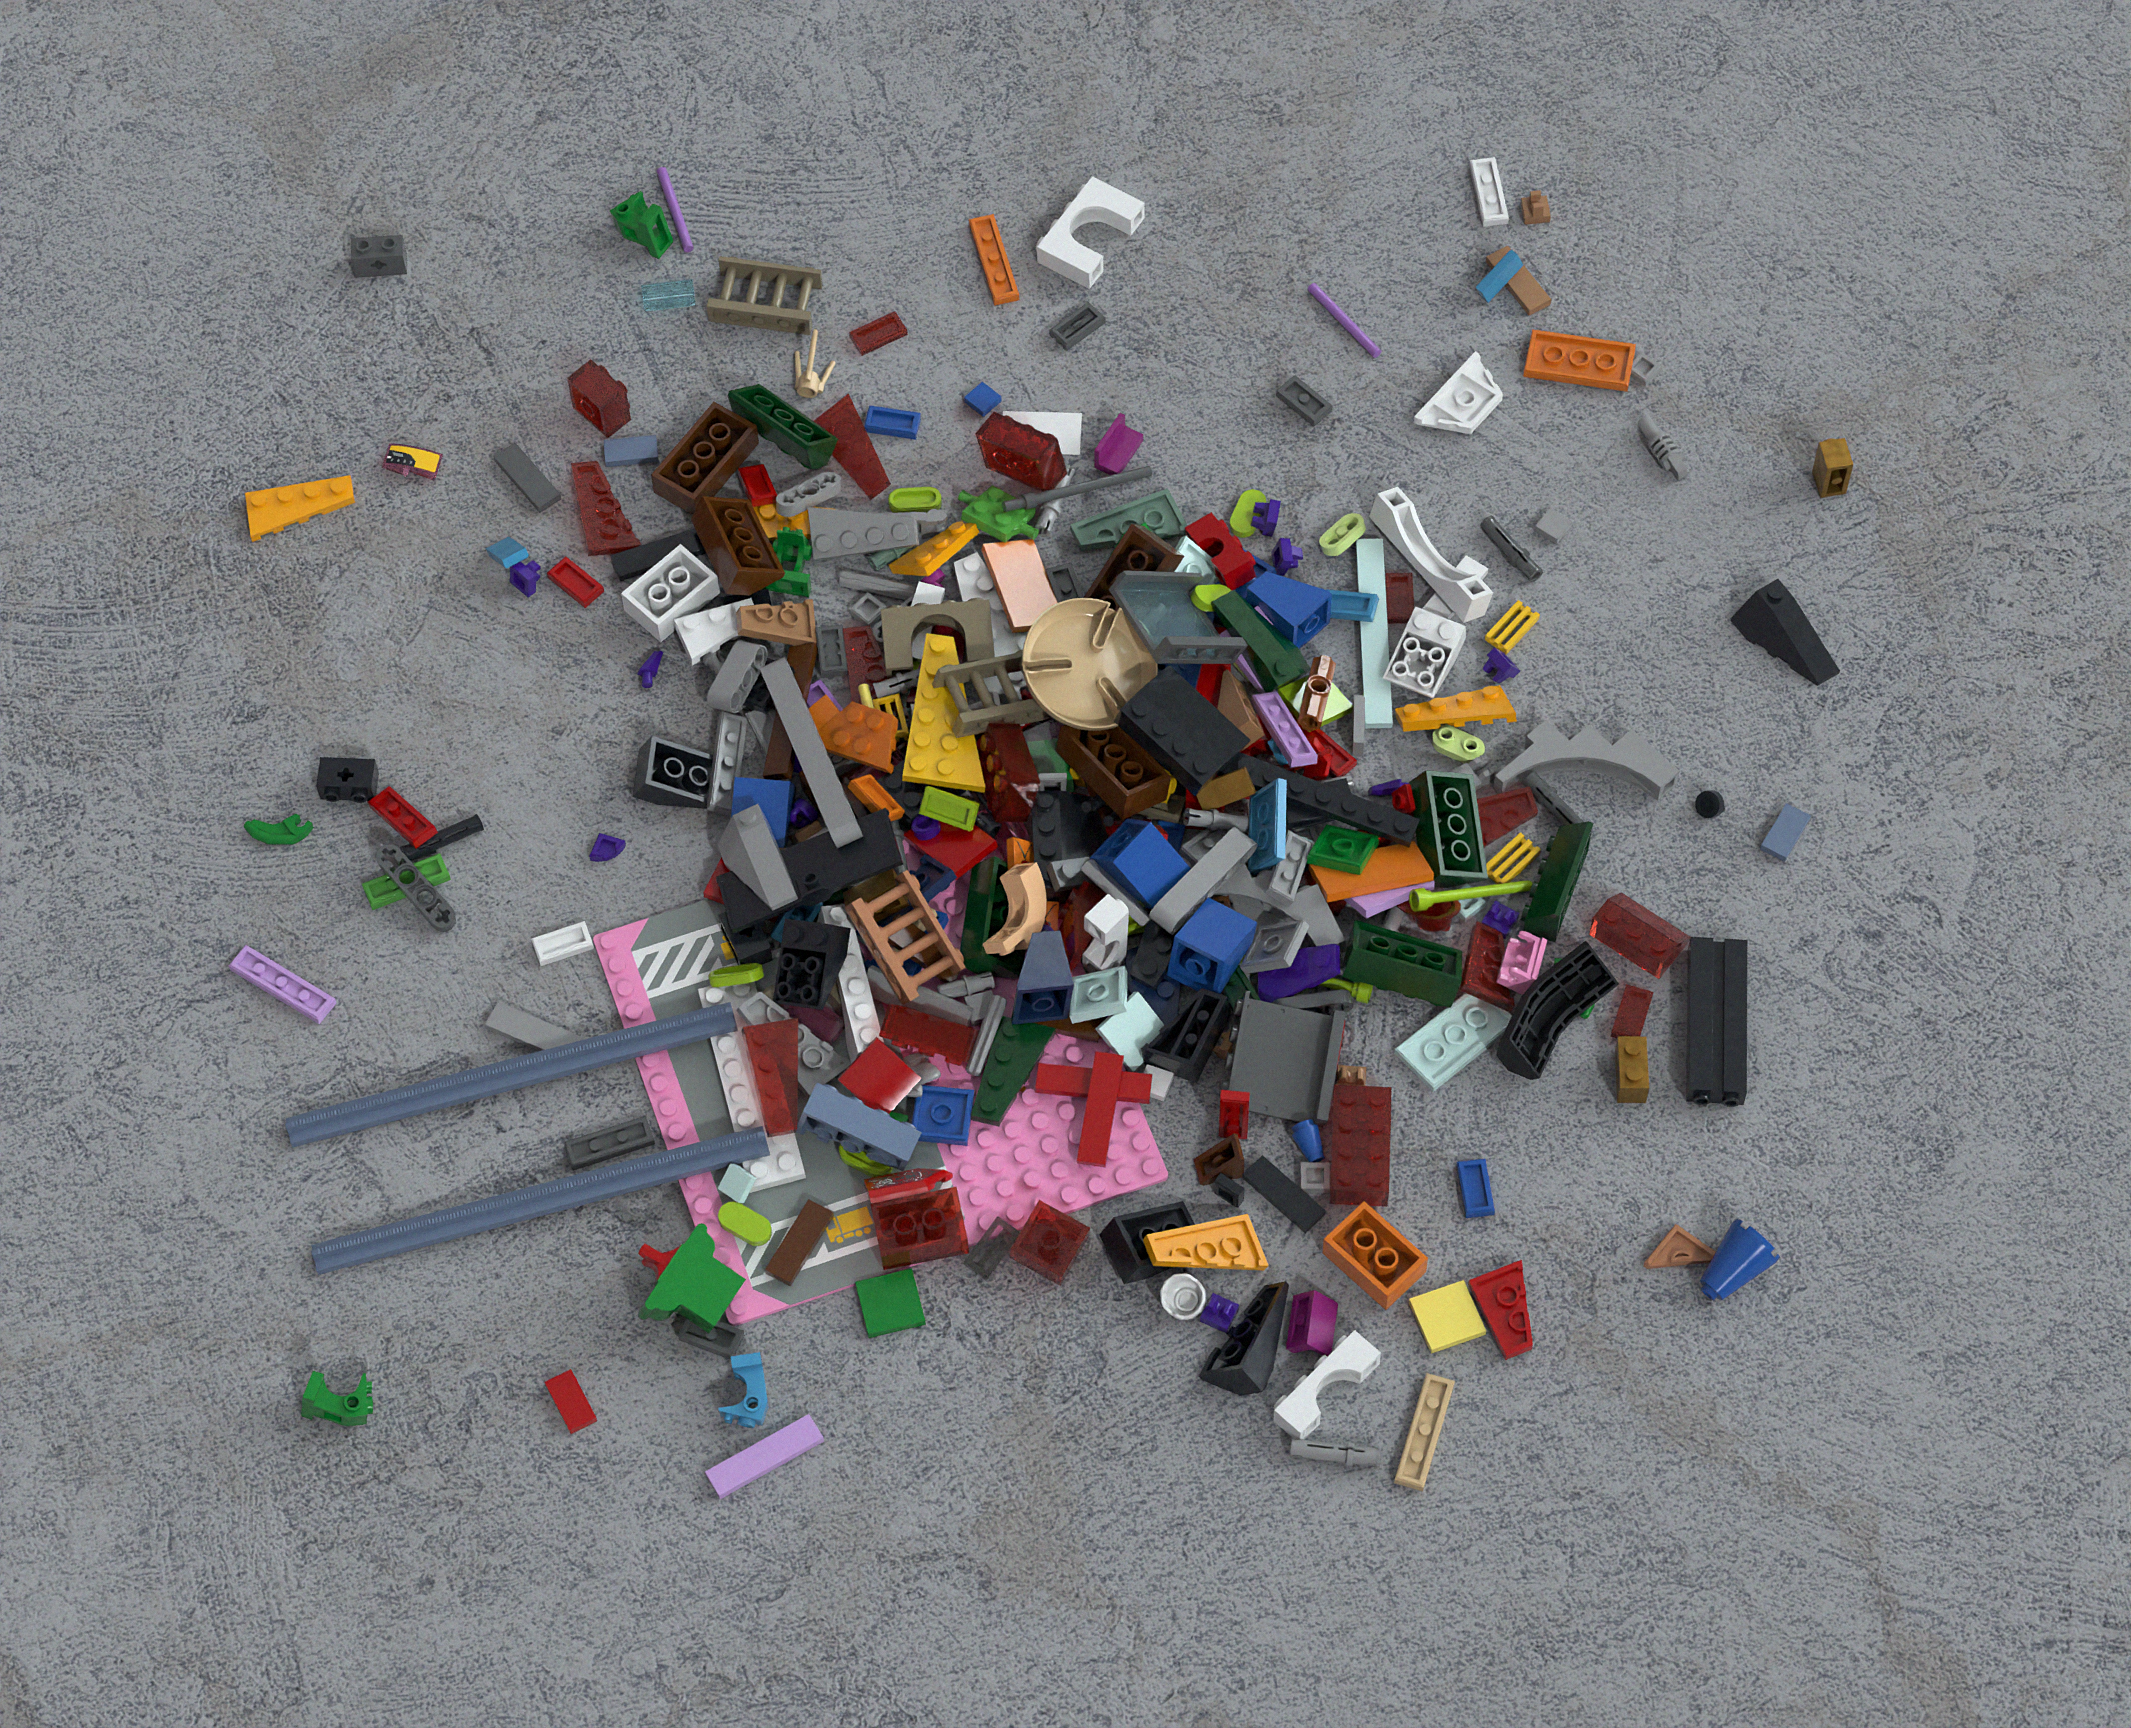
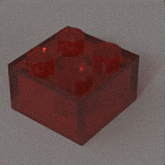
M590 359L567 377L573 409L605 437L609 438L631 421L630 404L627 398L628 390L621 381H615L604 366H598Z
M1039 1200L1011 1247L1010 1258L1061 1286L1089 1238L1090 1227Z

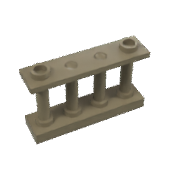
M719 256L720 275L725 276L720 298L708 299L707 312L709 322L811 335L812 317L811 312L806 311L811 288L822 289L823 283L820 269ZM735 278L750 280L745 302L730 301ZM761 281L776 283L770 306L755 304ZM786 285L801 286L796 309L780 308Z
M1022 650L1014 654L958 665L948 664L938 668L932 686L933 688L947 686L959 711V715L952 728L956 738L1053 718L1038 705L1034 698L1024 701L1019 699L1008 673L1021 671L1022 674L1024 673ZM997 676L1009 704L999 706L994 704L983 678ZM973 682L984 709L975 711L969 709L959 683Z

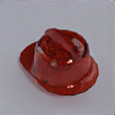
M1409 900L1396 905L1401 911L1412 915L1413 920L1420 929L1428 932L1449 931L1452 918L1461 911V904L1458 900L1434 903L1427 910L1416 912L1411 909Z

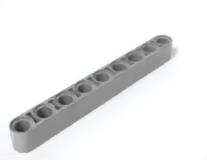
M782 657L761 667L762 676L836 847L840 848L863 837L786 658Z

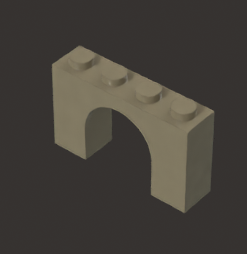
M972 598L964 602L946 600L941 602V604L917 603L909 607L892 605L886 609H881L887 679L896 677V673L899 672L905 674L914 671L912 658L913 642L921 631L935 625L951 627L961 634L966 644L968 662L995 657L989 599Z

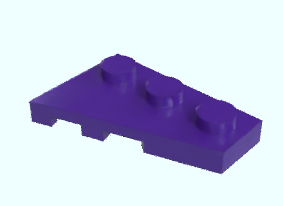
M1328 944L1298 949L1291 967L1258 972V996L1260 1000L1271 1003L1280 998L1293 997L1294 994L1308 987L1313 988L1339 975L1340 946Z

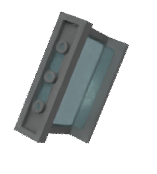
M1123 571L1117 576L1116 581L1110 587L1109 591L1120 608H1122V611L1156 663L1233 664L1248 646L1243 637H1221L1206 613L1197 608L1191 601L1190 594L1203 578L1201 573Z

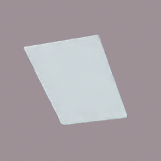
M1003 411L1001 453L1080 455L1082 413Z

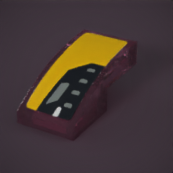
M389 443L381 468L406 477L411 472L434 481L443 454L416 446Z

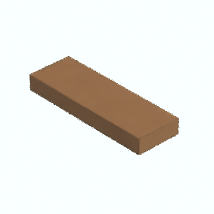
M1506 246L1486 256V263L1491 269L1511 250L1510 247ZM1524 265L1505 285L1529 316L1551 305V298Z

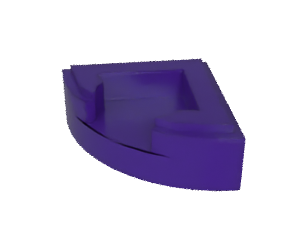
M599 833L589 855L590 861L603 862L615 858L624 850L626 846L625 840Z

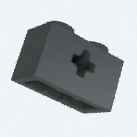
M403 235L351 238V262L355 278L407 274V252Z

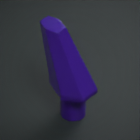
M654 651L637 672L642 677V687L651 688L653 686V677L658 673V667L663 655L662 651Z
M1401 779L1381 783L1370 787L1368 796H1392V792L1402 785L1409 783L1401 782Z

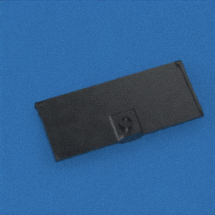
M885 807L857 819L863 837L840 848L836 847L829 831L781 850L780 853L798 899L773 911L733 871L716 876V882L721 891L733 934L802 905L812 907L829 900L836 891L903 865L891 825L889 810Z

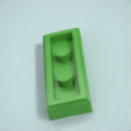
M440 853L413 863L433 887L451 880ZM410 871L403 872L399 877L400 882L403 884H410L415 879V875ZM386 874L362 883L372 910L406 898Z

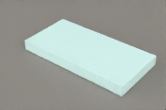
M1477 983L1455 1000L1451 1008H1445L1395 1048L1394 1054L1434 1092L1500 1039L1512 1015Z

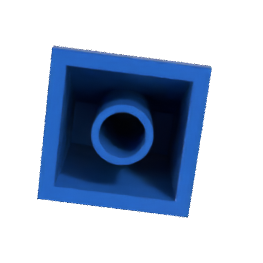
M1267 571L1259 578H1253L1247 585L1246 601L1254 608L1259 606L1271 623L1298 649L1302 648L1330 623L1332 594L1327 590Z
M735 777L731 818L734 814L759 804L770 824L778 847L788 848V836L791 827L790 812L793 809L792 805L795 800L796 786L790 781Z
M1128 818L1090 857L1147 909H1153L1159 900L1191 870L1189 865L1151 822Z
M1208 897L1175 935L1167 976L1196 991L1203 988L1221 994L1251 946L1257 922Z

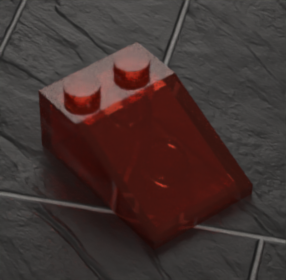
M1086 881L1082 883L1079 890L1073 888L1058 917L1063 920L1058 931L1060 930L1071 975L1093 938L1084 929V916L1107 895L1104 891Z

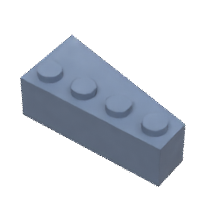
M816 1083L794 1131L802 1135L805 1134L806 1130L817 1134L816 1138L818 1141L827 1144L829 1140L837 1141L843 1146L844 1150L851 1153L867 1152L866 1156L868 1159L904 1171L922 1133L908 1122H899L891 1118L883 1110H874L865 1106L856 1097H846L838 1093L837 1089L833 1086L821 1085L819 1083Z

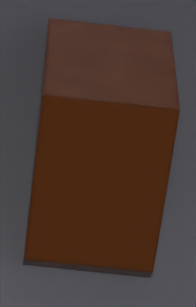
M1232 1134L1193 1159L1199 1183L1203 1186L1214 1184L1220 1173L1231 1180L1242 1178L1244 1173L1245 1160L1238 1134Z

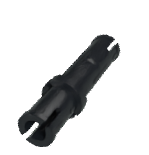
M475 814L468 819L437 831V834L419 847L439 839L435 843L421 849H415L409 843L401 846L400 849L411 861L428 853L433 855L437 849L476 832L483 831L484 828L479 816ZM463 828H466V829L463 830V831H460V832H458V833H456V834H453V835H451V836L445 838V836H447V835H449V834H451V833H454V832H456V831H458V830H461V829H463Z

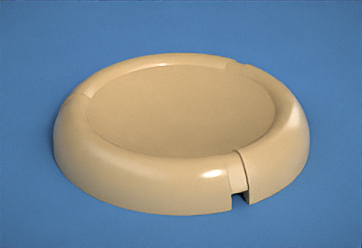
M1075 598L1051 606L1032 624L1022 650L1023 676L1031 695L1038 705L1055 720L1070 727L1088 731H1100L1117 727L1118 725L1114 720L1119 710L1140 689L1158 675V664L1152 658L1122 611V608L1119 607L1115 611L1109 608L1111 603L1099 599Z

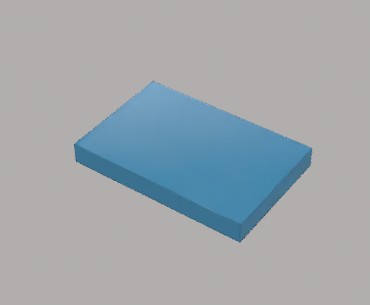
M1277 778L1250 796L1249 838L1258 844L1255 852L1248 859V871L1252 875H1257L1262 870H1267L1285 859L1287 780Z

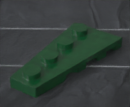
M1002 1016L973 1106L971 1120L1000 1126L1016 1100L1019 1090L1030 1077V1072L1037 1061H1040L1048 1043L1054 1038L1056 1028L1035 1023L1012 1025L1011 1018Z

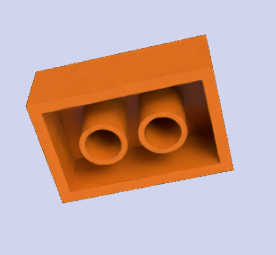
M1365 1201L1323 1239L1322 1253L1385 1310L1420 1279L1427 1270L1428 1257Z

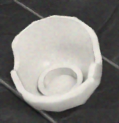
M1190 1274L1172 1275L1164 1281L1160 1290L1163 1308L1179 1320L1194 1319L1202 1313L1207 1302L1205 1289L1202 1284Z

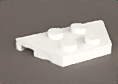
M1475 351L1414 416L1415 424L1471 434L1502 401L1503 393L1498 385L1493 382V377L1489 370H1485L1480 361L1479 353Z

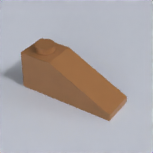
M1227 669L1223 672L1218 710L1251 740L1240 751L1242 752L1265 734L1243 684Z

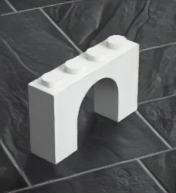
M1092 176L1087 184H1083L1080 187L1077 197L1073 202L1067 203L1062 216L1053 221L1047 235L1038 240L1036 244L1037 262L1090 289L1103 272V256L1076 242L1072 237V233L1085 223L1102 222L1131 236L1144 220L1145 203Z

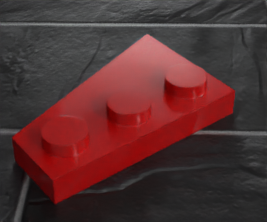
M1522 1260L1470 1279L1468 1286L1504 1359L1507 1360L1532 1350L1533 1341L1526 1301Z

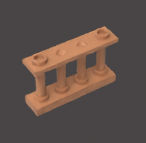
M908 870L895 877L899 883L898 886L869 903L863 902L860 897L844 907L902 1005L920 996L917 992L919 985L947 968L951 970L953 975L966 968L963 964L964 958L959 949L953 947L920 892L919 881L913 874L910 875ZM906 895L914 909L885 927H878L873 918L874 913ZM920 919L928 934L898 952L893 951L887 942L889 940L888 937ZM935 944L943 958L912 977L907 975L902 967L903 962Z

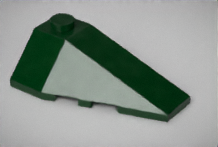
M1235 590L1211 602L1230 636L1243 637L1248 646L1241 654L1265 693L1275 692L1310 672L1311 668L1298 647Z

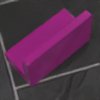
M1119 413L1094 450V468L1108 475L1121 473L1144 440V434L1125 426L1124 414Z
M1316 1290L1293 1295L1286 1350L1298 1353L1311 1349L1322 1356L1326 1355L1328 1357L1332 1353L1338 1303Z

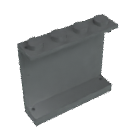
M1245 991L1241 999L1237 998L1234 1006L1233 1015L1238 1016L1236 1026L1232 1025L1230 1030L1229 1042L1233 1043L1232 1052L1227 1053L1224 1069L1228 1070L1227 1080H1222L1219 1096L1221 1090L1250 1092V1113L1297 1123L1312 1119L1314 1124L1323 1128L1329 1117L1346 1012L1334 1010L1331 1016L1250 999V991Z

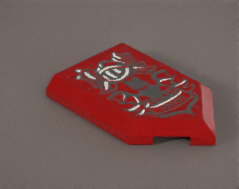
M916 1168L864 1179V1186L870 1202L876 1203L928 1192L934 1189L936 1182L941 1181L945 1183L951 1180L953 1174L943 1169Z

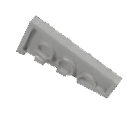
M808 507L813 560L819 561L919 546L917 521L913 517Z
M761 991L740 1005L736 1010L807 1099L811 1096L816 1083L821 1085L830 1083L851 1065L849 1059L841 1057L833 1050L834 1048L831 1045L819 1040L810 1033L811 1030L797 1023L789 1016L787 1011Z

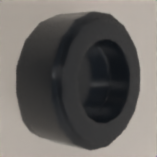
M1715 790L1701 792L1696 798V810L1704 818H1714L1725 811L1723 797Z

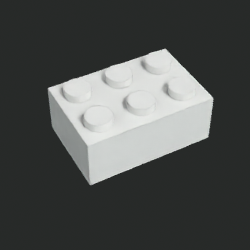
M680 544L625 589L621 596L624 611L657 640L662 642L676 630L674 619L691 613H697L720 594L718 576Z

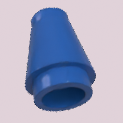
M1312 1119L1294 1125L1291 1128L1293 1131L1292 1138L1308 1162L1324 1160L1325 1155L1318 1125L1314 1124Z

